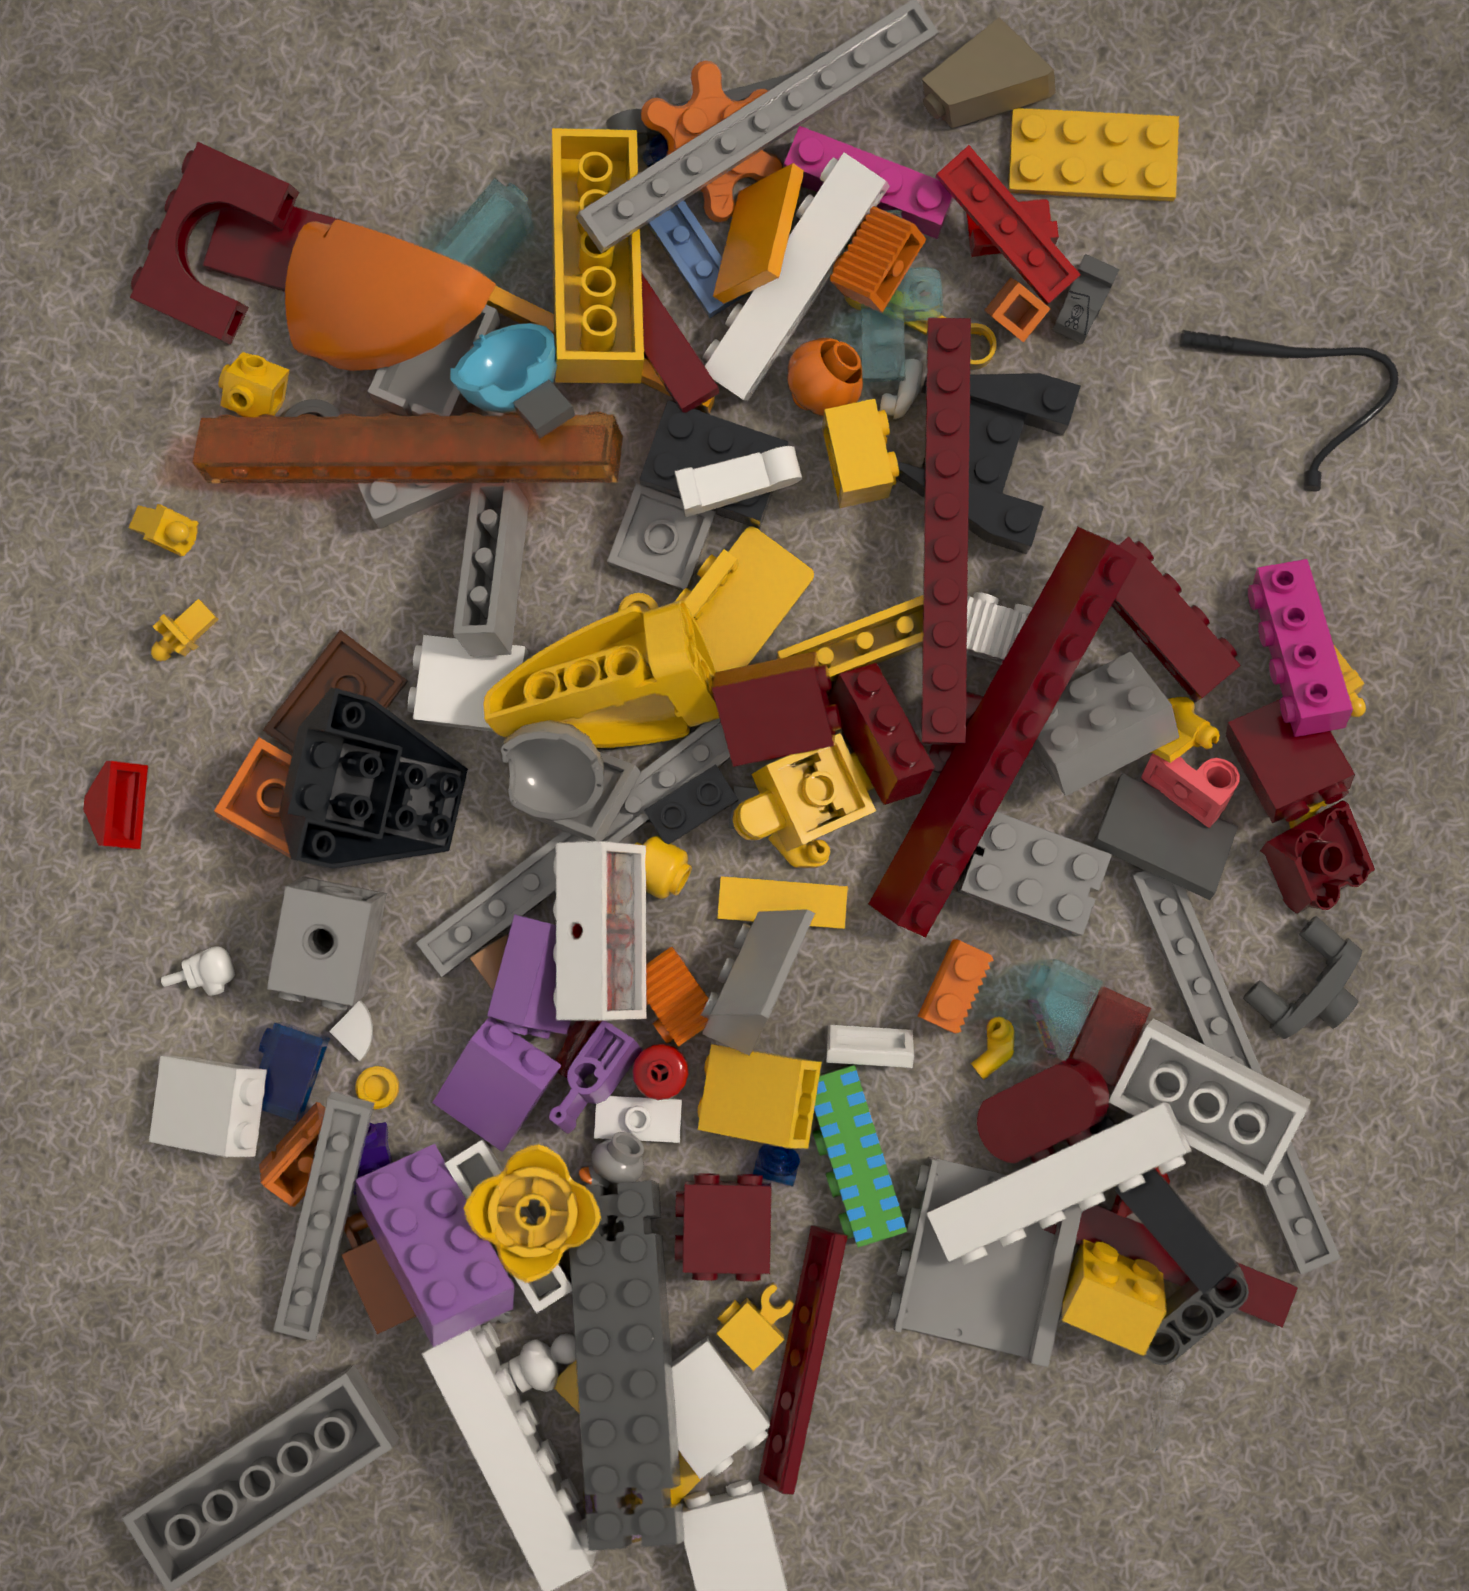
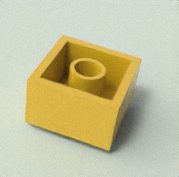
M875 399L825 409L822 431L839 508L889 498L892 486L896 485L899 469L895 452H887L886 449L887 435H890L886 411H878Z
M1083 1239L1070 1265L1062 1302V1321L1144 1356L1166 1314L1163 1273L1146 1260L1136 1259L1134 1261L1120 1255L1114 1247L1106 1243L1096 1242L1094 1244Z

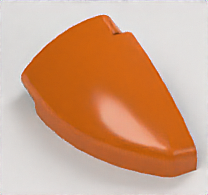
M335 220L332 225L316 221L309 222L302 227L298 234L287 270L285 309L291 343L298 353L324 360L338 369L357 371L393 366L433 349L473 321L485 308L496 283L470 266L413 243L342 220Z

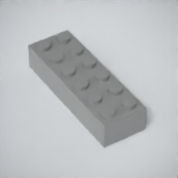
M353 1365L135 1506L122 1520L166 1591H174L391 1450L400 1437L356 1366Z

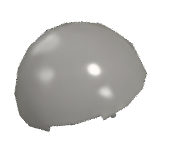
M552 720L528 724L505 739L501 747L503 762L509 763L510 781L508 792L510 803L515 808L533 817L551 820L577 817L592 809L603 794V759L590 737L573 725Z

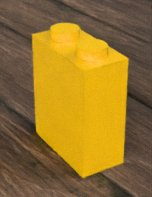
M711 1044L710 1054L707 1056L704 1066L706 1079L703 1097L698 1104V1130L785 1148L808 1149L822 1062L752 1050L749 1056L729 1046Z

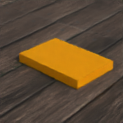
M794 163L738 192L713 297L723 304L779 278L804 175V170Z

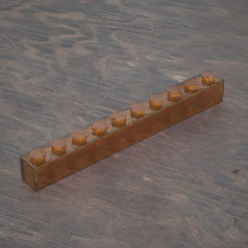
M515 412L493 416H482L477 413H464L461 416H440L434 413H424L420 416H398L384 413L379 416L358 417L353 414H341L338 417H317L311 414H301L298 417H276L269 414H262L258 417L220 415L218 418H201L192 463L208 484L373 483L374 481L386 483H618L623 435L615 416L607 415L603 412L575 415L540 439L520 415Z

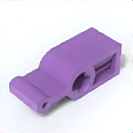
M602 1020L571 1064L567 1073V1080L572 1089L560 1106L551 1110L549 1120L567 1134L573 1131L576 1127V1119L587 1103L599 1104L610 1097L635 1062V1059L642 1052V1048L633 1038L606 1020ZM594 1073L598 1080L593 1086L588 1088L584 1080L588 1075Z

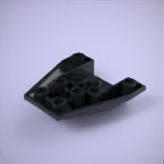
M330 688L298 728L280 805L279 815L291 860L335 869L449 851L468 768L373 698L338 688Z

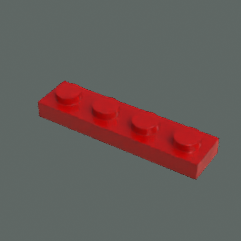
M970 145L936 174L935 177L1046 305L1081 275Z

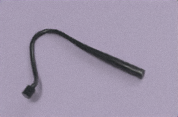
M1182 330L1180 347L1223 353L1229 352V354L1279 358L1357 355L1373 358L1381 362L1388 369L1390 383L1385 395L1374 407L1333 438L1316 455L1310 469L1305 471L1304 474L1305 491L1317 492L1321 490L1322 473L1318 469L1322 461L1339 444L1381 412L1397 391L1399 379L1396 365L1387 355L1377 350L1362 347H1290L1236 337L1230 338V336L1196 333L1195 331L1191 332L1188 330Z

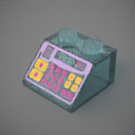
M1045 959L1044 963L1040 965L1036 963L1026 980L1025 987L1031 989L1027 999L1047 1055L1066 1061L1103 981L1057 959Z

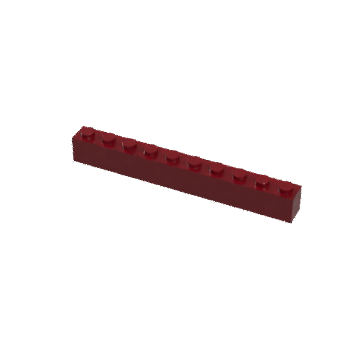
M1077 527L966 727L965 745H956L870 899L869 906L896 925L926 938L1137 561V557L1114 542Z

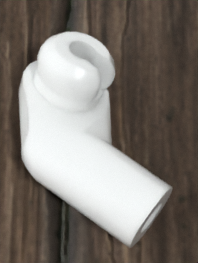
M906 359L903 361L897 396L890 393L882 395L880 410H885L887 416H893V419L903 417L919 394L923 364L919 360Z

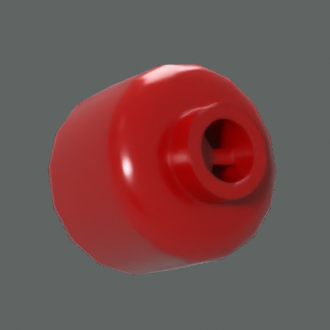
M664 1043L653 1044L644 1049L635 1059L632 1069L633 1081L638 1090L646 1097L654 1100H667L678 1095L686 1085L689 1075L688 1062L683 1053L676 1047ZM662 1064L665 1068L660 1070L655 1065ZM652 1070L658 1074L657 1080L653 1078ZM668 1072V1077L662 1081V1074Z

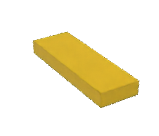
M721 876L717 919L754 922L757 913L761 911L807 909L815 913L810 926L845 929L848 886Z

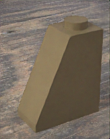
M1000 17L922 78L925 95L923 104L931 116L935 119L941 117L951 128L1045 100L1056 93L1054 69Z

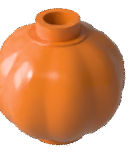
M818 338L800 345L791 355L788 364L787 380L788 387L792 392L793 401L801 409L810 410L820 416H824L825 409L858 402L863 389V368L860 357L855 349L849 344L839 342L833 338Z

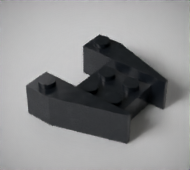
M1041 373L970 374L968 530L985 542L1023 554H1027L1032 547L1044 506L1003 494L1005 483L1023 425L1063 436L1069 426L1081 385ZM926 377L921 393L926 394ZM925 457L921 468L899 462V476L896 479L924 498Z

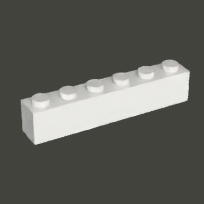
M843 153L839 160L833 157L820 176V180L824 183L815 197L809 194L800 205L796 213V217L800 220L791 234H789L779 278L752 290L753 292L744 306L740 303L735 306L726 320L725 325L730 328L721 342L715 339L702 358V361L706 363L705 368L713 380L743 400L748 401L758 388L829 280L830 275L833 274L835 261L840 255L848 251V245L852 243V238L855 237V230L866 218V215L870 214V208L877 207L890 187L886 180L846 153Z
M1163 1103L932 1210L927 1215L948 1262L961 1258L963 1264L966 1265L988 1255L985 1246L1000 1240L1002 1246L1005 1247L1027 1237L1024 1228L1039 1222L1041 1228L1044 1229L1066 1219L1063 1210L1078 1204L1081 1211H1084L1106 1201L1102 1192L1118 1186L1121 1193L1145 1183L1142 1174L1158 1167L1162 1175L1186 1164L1182 1156L1192 1152L1169 1103Z

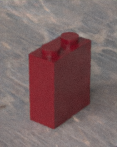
M816 651L715 672L712 692L733 767L834 746L835 732L841 729V719L837 704L829 705L826 691L831 690V679L827 665H819Z
M1280 699L1228 722L1226 738L1272 824L1284 818L1286 822L1297 820L1309 812V807L1322 801L1327 805L1335 803L1349 793L1348 790L1352 785L1355 773L1331 731L1294 737L1291 723H1285L1282 718Z

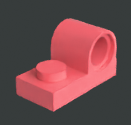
M1152 754L1141 779L1153 788L1158 789L1172 802L1210 828L1228 805L1240 782V774L1231 762L1221 758L1209 759L1195 770L1181 757L1169 763L1159 756Z

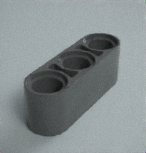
M1240 1266L1227 1276L1237 1280L1235 1286L1229 1290L1223 1291L1215 1287L1207 1295H1204L1190 1279L1165 1300L1166 1314L1156 1333H1167L1171 1337L1164 1344L1150 1343L1145 1353L1149 1361L1158 1365H1167L1174 1362L1244 1304L1249 1291ZM1190 1305H1198L1204 1308L1203 1312L1197 1317L1190 1318L1182 1314L1185 1308Z

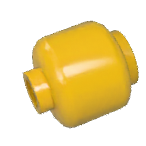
M658 836L649 838L644 844L636 842L635 845H646V892L659 899H665L671 894L677 896L685 886L692 870V866L688 865L687 852L673 844L665 843ZM633 862V865H632V868H631L633 874H634V862Z

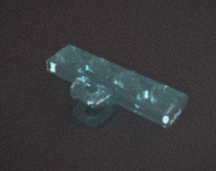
M902 210L886 211L903 219ZM929 267L909 268L883 313L861 304L862 378L864 383L906 381L905 322L927 321L928 318H938L943 314V286L941 274L938 270ZM923 292H930L928 296H919Z

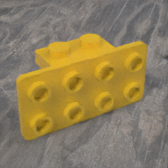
M750 526L744 530L729 551L723 549L718 557L711 554L697 573L701 577L700 581L692 591L685 588L675 602L683 600L706 642L717 672L743 667L751 663L813 581L814 572L809 566L759 529Z

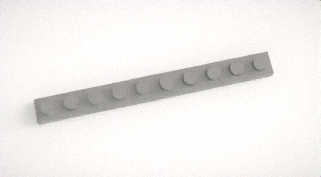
M917 0L907 2L581 210L577 215L578 221L599 251L603 253L926 45L937 36L938 30Z
M720 719L704 723L641 771L640 776L602 841L620 843L650 820L644 811L646 808L715 764L717 767H720L731 758ZM562 831L416 942V944L439 975L444 977L510 927L514 914L519 916L526 915L556 892V875L553 868L556 856V843L591 841Z
M1146 870L1130 875L1200 1043L1263 1075L1186 890ZM1290 1142L1268 1186L1259 1184L1296 1272L1302 1275L1341 1258L1294 1146Z

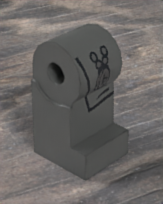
M1085 254L1077 270L1081 275L1072 282L1052 331L1083 344L1120 269Z

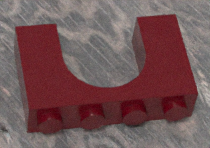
M197 142L194 151L190 150L183 160L181 168L183 176L177 190L173 189L167 197L164 207L166 215L160 228H156L150 236L148 242L149 254L143 267H139L133 275L131 281V289L133 291L130 298L231 345L249 307L204 286L195 277L190 268L187 253L191 233L204 217L220 210L240 211L283 230L299 195V191L283 180Z

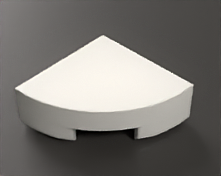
M358 1001L329 1031L359 1061H362L368 1053L373 1037L371 1015L362 1001Z

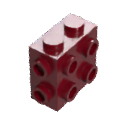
M695 1173L694 1181H685L684 1191H676V1217H684V1235H675V1261H683V1273H692V1279L699 1281L718 1280V1273L735 1274V1280L746 1282L761 1281V1274H770L771 1182H763V1175L738 1174L737 1182L720 1181V1174Z

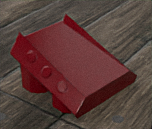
M1344 800L1267 841L1260 850L1266 856L1282 894V900L1296 914L1309 907L1322 910L1331 909L1338 903L1341 889L1347 886L1359 887L1367 880L1368 875L1375 871L1350 806Z

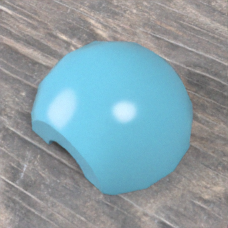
M532 323L510 325L492 331L485 336L481 334L479 335L480 338L473 342L474 347L461 357L456 367L450 368V380L468 402L487 412L504 414L514 412L516 409L513 402L547 380L553 383L557 369L554 334L546 326Z

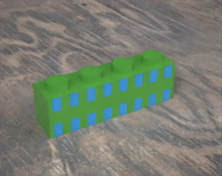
M850 1064L821 1073L814 1108L820 1129L812 1133L819 1155L828 1154L833 1171L827 1172L825 1175L832 1197H842L846 1212L838 1214L844 1235L848 1236L847 1239L854 1237L857 1247H861L906 1233L905 1222L855 1065Z

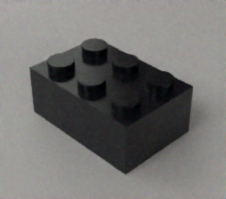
M667 400L639 479L640 485L681 499L675 471L690 467L693 470L759 452L761 454L771 449L788 446V441L695 409L687 413L681 412L675 402ZM773 491L712 509V511H715L716 515L760 529Z

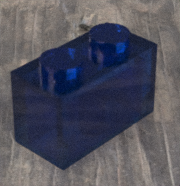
M275 1022L273 1029L267 1028L259 1046V1052L264 1053L259 1069L267 1070L262 1111L292 1121H298L304 1116L330 1040L329 1037L284 1022Z

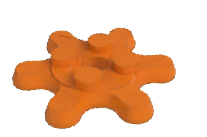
M705 60L697 63L691 71L693 93L691 99L686 104L674 106L664 99L651 98L642 106L641 119L646 127L661 133L666 138L668 156L769 90L758 89L742 101L731 100L722 89L720 68L712 61ZM761 150L702 188L704 211L707 217L714 222L727 221L732 216L735 208L733 200L735 184L742 178H752L760 181L783 168L780 158Z

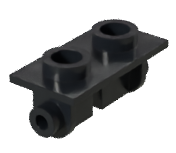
M715 764L644 811L663 841L671 844L739 799Z

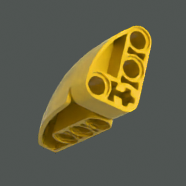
M683 600L645 611L644 614L638 606H631L563 637L512 670L486 693L483 703L484 719L496 734L505 738L524 725L552 720L573 725L589 736L596 748L626 747L669 741L687 736L690 732L689 727L720 719L712 692L714 675L717 670L700 629Z

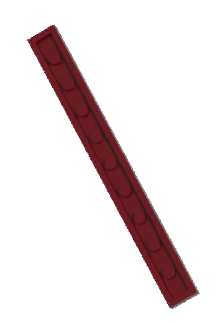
M928 318L922 744L965 745L971 318Z

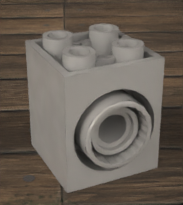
M302 877L285 886L267 989L279 991L278 997L289 1001L301 1002L305 1000V997L322 1000L321 1006L329 1009L346 1010L348 1005H355L369 990L387 893L309 877ZM324 929L332 934L334 943L326 939Z

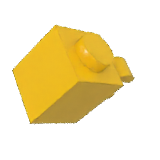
M774 1282L763 1289L760 1310L748 1298L741 1304L734 1299L717 1317L721 1324L717 1327L716 1334L753 1371L784 1341V1334L774 1323L780 1317L787 1315L793 1307V1301L790 1298L780 1307H775L769 1302L771 1294L778 1288Z

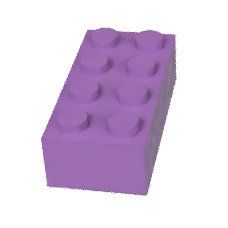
M435 1144L355 1180L357 1205L432 1347L438 1346L513 1309L514 1300L513 1283L490 1242L481 1239L471 1229L464 1212L466 1199L444 1164L445 1161Z

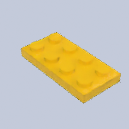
M1028 108L1013 109L1011 114L1008 191L1016 194L1174 201L1177 185L1179 116Z

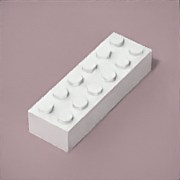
M488 1322L474 1327L438 1346L432 1347L430 1343L422 1355L542 1591H552L592 1570L597 1551H588L586 1518L582 1520L575 1505L580 1502L577 1490L569 1478L562 1480L555 1466L560 1463L557 1451L549 1439L542 1441L535 1427L540 1424L538 1414L529 1400L522 1402L515 1387L517 1385L512 1377L509 1361L504 1364L502 1363L495 1349L500 1346V1341L494 1328Z

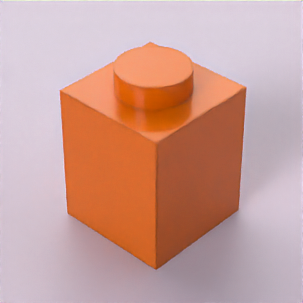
M1010 277L984 311L1024 343L1051 308L1022 284Z

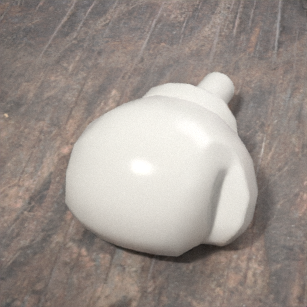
M219 946L211 947L183 960V971L161 977V983L164 987L187 981L190 989L202 986L208 996L218 995L224 992V985L235 976L232 959L224 948Z

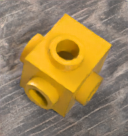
M242 352L231 365L226 364L222 369L218 381L219 388L223 389L220 406L232 410L242 417L252 418L268 424L282 407L285 400L289 369L266 361V359L259 355Z

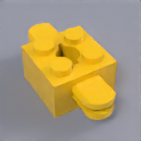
M841 733L835 735V743L832 747L788 755L751 774L760 794L743 801L737 806L733 812V824L738 834L746 840H759L778 832L785 850L788 852L875 812L876 809L867 792L874 787L855 752L850 754Z

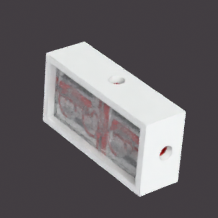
M604 841L556 843V856L553 863L556 875V900L553 907L556 919V944L553 952L556 963V988L553 996L556 1007V1020L646 1019V845Z

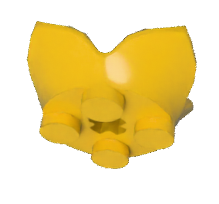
M540 1144L530 1145L517 1151L507 1161L502 1173L485 1179L475 1187L464 1206L465 1216L471 1229L481 1239L492 1242L497 1248L499 1260L505 1270L525 1283L538 1280L549 1274L558 1265L563 1252L570 1247L580 1246L587 1241L601 1220L600 1210L593 1194L585 1186L575 1182L570 1177L566 1163L560 1155ZM530 1199L539 1200V1207L545 1206L546 1216H539L537 1223L533 1224L527 1222L528 1215H521V1206H528Z

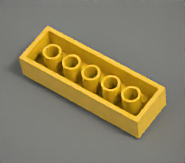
M552 128L554 338L557 357L555 383L641 384L644 364L640 229L601 253L577 219V215L581 210L638 175L637 130Z

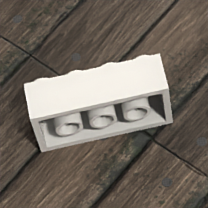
M1154 1018L1146 1026L1109 1099V1103L1133 1116H1137L1160 1104L1169 1103L1190 1146L1265 1186H1268L1311 1101Z

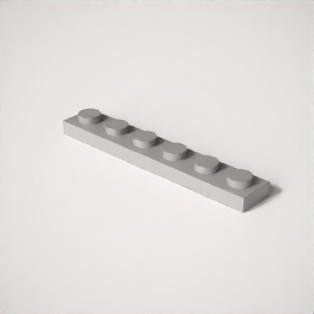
M333 1091L328 1097L273 1331L314 1342L318 1337L374 1102Z

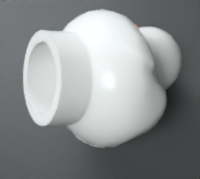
M567 1333L561 1334L555 1338L551 1347L538 1339L527 1342L523 1346L520 1355L509 1360L512 1377L520 1391L525 1392L534 1388L548 1392L554 1389L558 1380L557 1362L570 1364L576 1361L575 1336Z

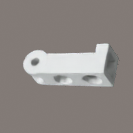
M793 446L779 447L761 454L759 452L693 470L690 467L675 471L685 517L785 488L802 480V474Z

